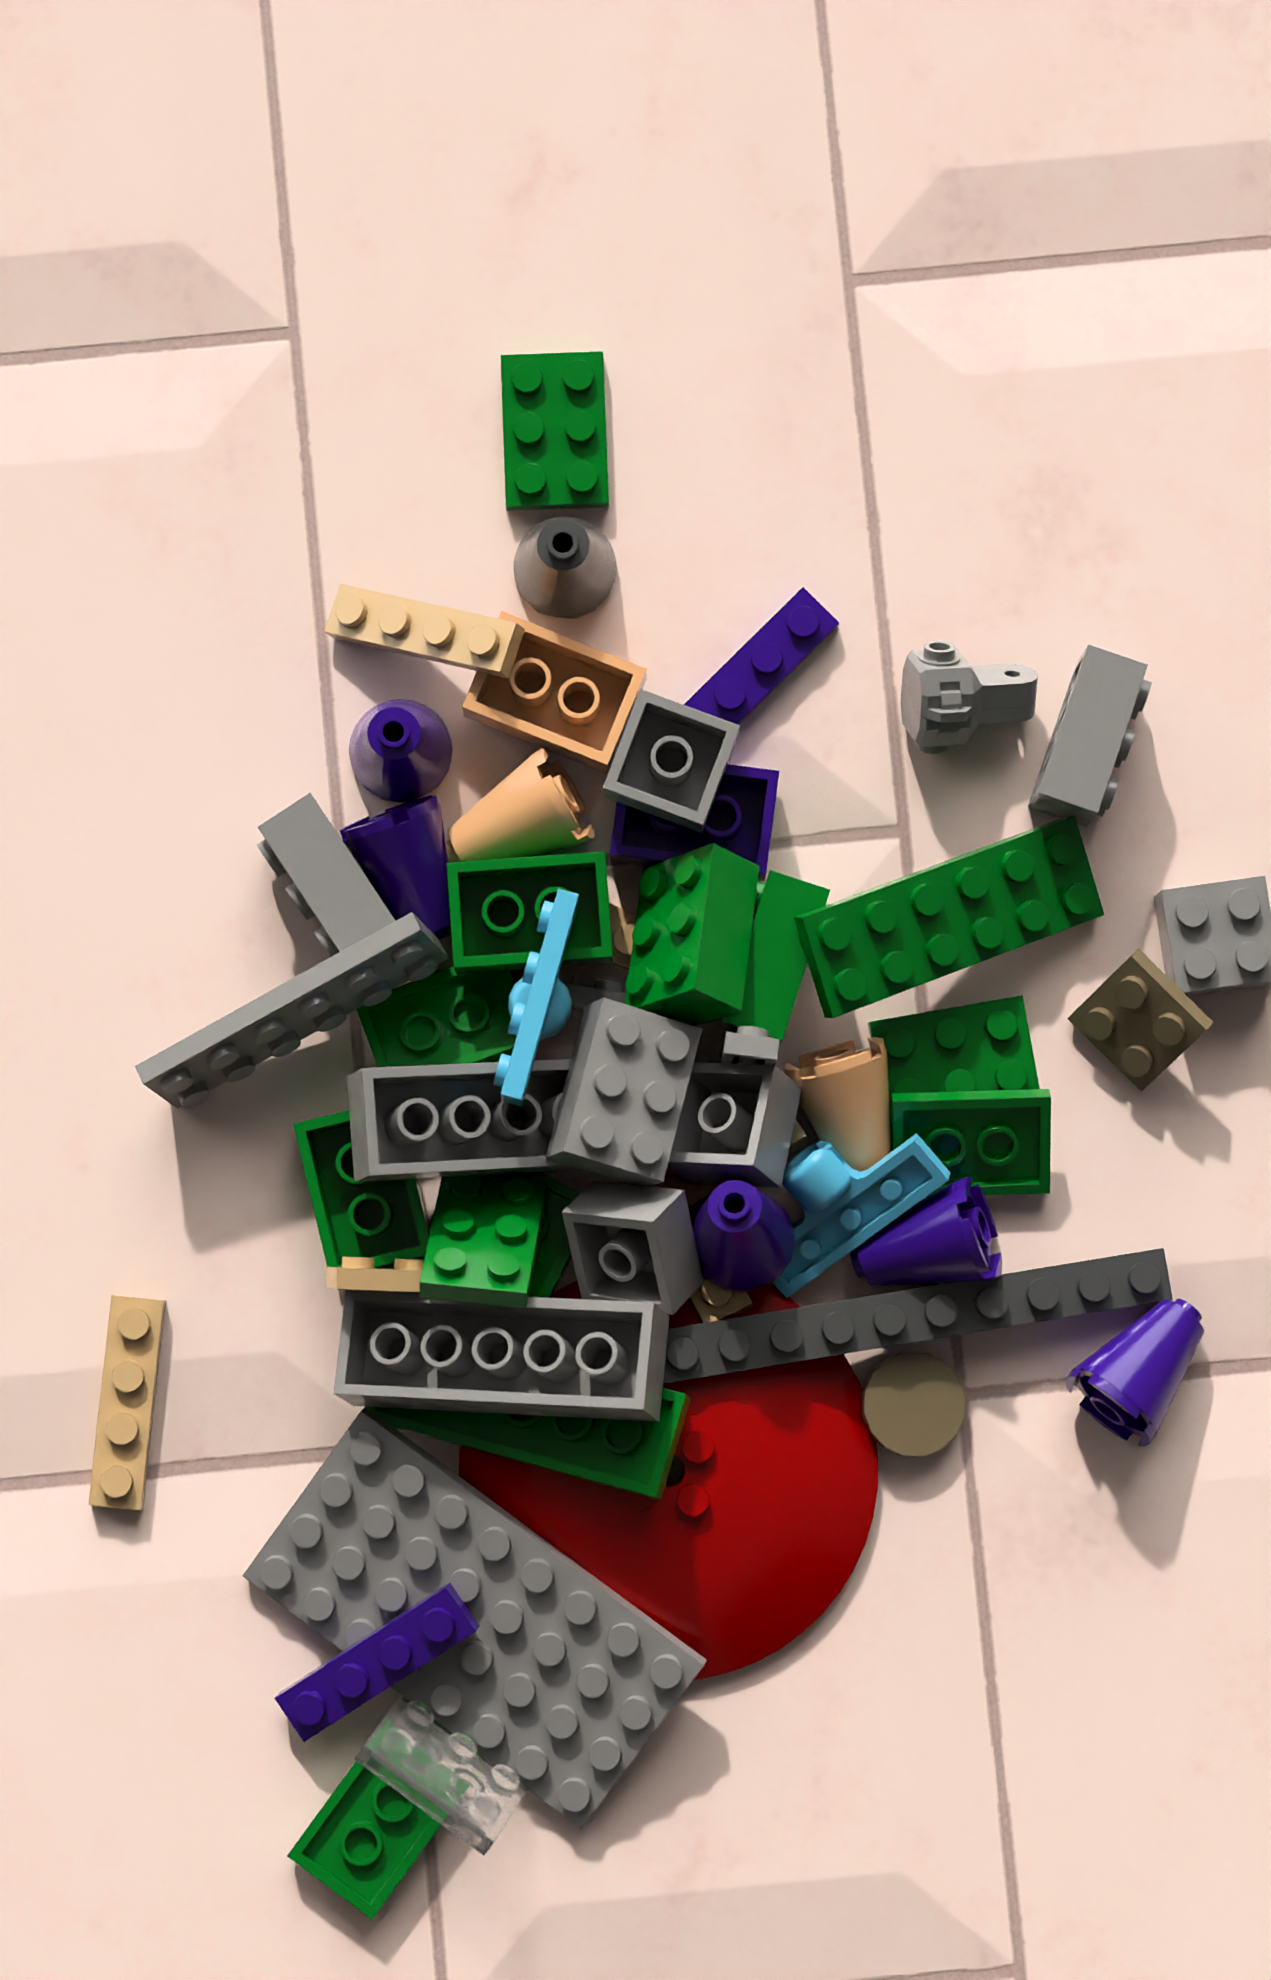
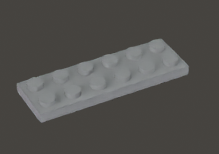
M411 912L139 1063L135 1068L143 1085L177 1109L181 1106L191 1107L197 1105L209 1097L210 1090L226 1081L236 1082L248 1077L255 1071V1065L272 1056L281 1057L293 1052L301 1045L300 1040L317 1031L325 1032L340 1026L346 1020L347 1014L363 1005L369 1007L385 1001L391 996L392 989L408 980L418 981L430 976L437 970V964L449 957L440 940Z

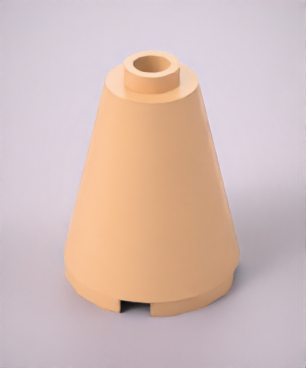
M542 748L534 752L448 828L450 840L446 841L445 844L451 862L542 856L585 844L595 838L592 823L584 828L578 815L584 813L587 809L567 771L559 760L551 764L547 762L551 753L548 748Z
M878 1037L868 1038L870 1048L856 1050L854 1040L823 1047L799 1056V1068H796L789 1062L784 1065L785 1074L801 1087L799 1103L820 1141L831 1143L849 1166L860 1172L869 1169L892 1152L887 1049L884 1039Z

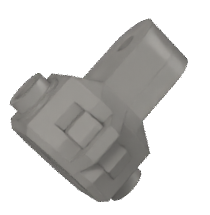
M929 641L924 644V649L911 650L904 663L900 701L902 724L917 743L918 750L930 754L946 752L948 745L966 744L979 724L1023 722L1032 719L1035 715L1038 673L1032 668L1018 664L970 666L952 643Z

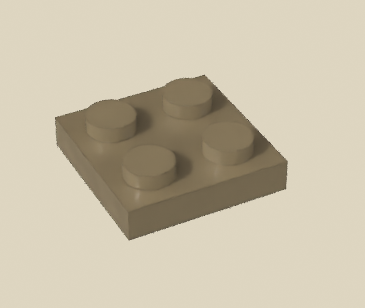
M1139 948L1067 1018L1141 1092L1213 1024V1021Z

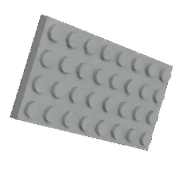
M366 1406L360 1411L242 1575L342 1651L450 1582L480 1627L475 1633L391 1687L580 1829L584 1827L706 1662L704 1657Z

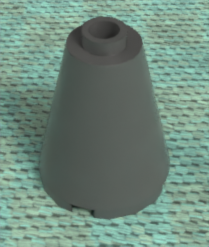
M568 516L555 517L537 524L523 537L515 553L514 577L523 599L537 612L547 616L574 619L596 610L609 596L615 581L616 558L609 540L596 526L580 518Z

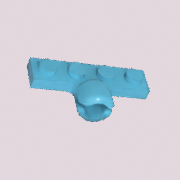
M558 889L554 903L544 901L536 930L537 932L545 933L541 952L539 954L530 951L523 978L514 985L509 995L508 1010L511 1021L508 1033L517 1037L512 1055L501 1054L493 1085L502 1087L501 1101L522 1107L540 1040L557 1035L565 1028L571 1017L572 999L568 988L558 976L578 907L579 894Z
M917 1133L869 1169L861 1172L852 1169L829 1142L819 1141L807 1147L788 1164L784 1171L782 1185L804 1209L805 1215L792 1225L795 1242L791 1261L781 1276L774 1280L773 1283L788 1298L946 1183L950 1176L949 1170Z

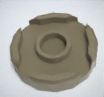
M902 1352L886 1359L869 1373L861 1391L860 1413L873 1439L882 1448L899 1456L924 1457L942 1450L957 1436L965 1418L966 1395L959 1377L945 1361L928 1353Z

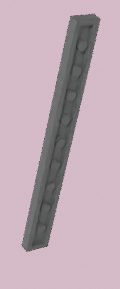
M1164 1248L1001 1274L999 1278L990 1281L945 1283L669 1328L663 1384L1161 1302L1163 1299L1173 1300Z

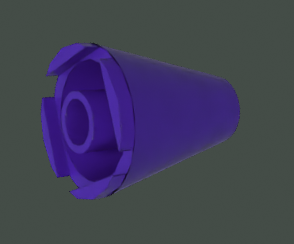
M406 699L386 701L368 710L356 724L349 743L350 763L359 782L366 790L382 800L400 803L418 799L438 788L450 769L453 751L451 737L443 720L426 705ZM396 737H402L397 742H390L392 739Z
M432 795L388 808L382 814L372 818L369 816L339 830L342 841L395 921L413 912L439 940L449 935L447 926L451 925L447 877L448 859L441 806L436 795L433 797Z
M970 1176L958 1179L922 1199L852 1250L850 1258L857 1277H865L871 1286L975 1282L999 1278L1002 1274L1001 1252L991 1255L990 1249L991 1238L998 1237L990 1207L978 1184L971 1186L973 1178Z
M731 1180L720 1184L710 1194L692 1221L702 1275L721 1289L741 1293L753 1291L754 1288L768 1282L771 1283L779 1278L791 1261L795 1239L790 1217L778 1201L749 1183Z
M1178 1298L1175 1302L1163 1299L1072 1369L1065 1378L1066 1388L1071 1393L1076 1386L1085 1396L1079 1405L1106 1429L1126 1441L1132 1434L1141 1437L1138 1443L1139 1446L1145 1447L1149 1445L1159 1431L1204 1334V1328L1200 1323L1202 1319L1201 1314L1194 1306L1183 1299Z

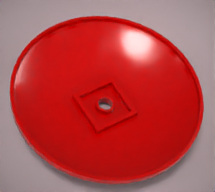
M578 1281L556 1291L551 1298L581 1299ZM766 1283L754 1288L753 1291L747 1292L753 1303V1308L731 1318L798 1308L800 1306L791 1298H786L780 1291ZM689 1298L673 1315L668 1314L670 1316L668 1329L702 1323ZM844 1354L664 1383L663 1388L687 1394L691 1397L674 1454L684 1464V1476L676 1485L665 1486L661 1501L462 1446L459 1449V1476L706 1659L705 1665L694 1680L730 1673L756 1663L780 1650L811 1626L841 1592L855 1569L866 1544L874 1516L878 1490L877 1445L867 1425L864 1424L860 1413L861 1385Z

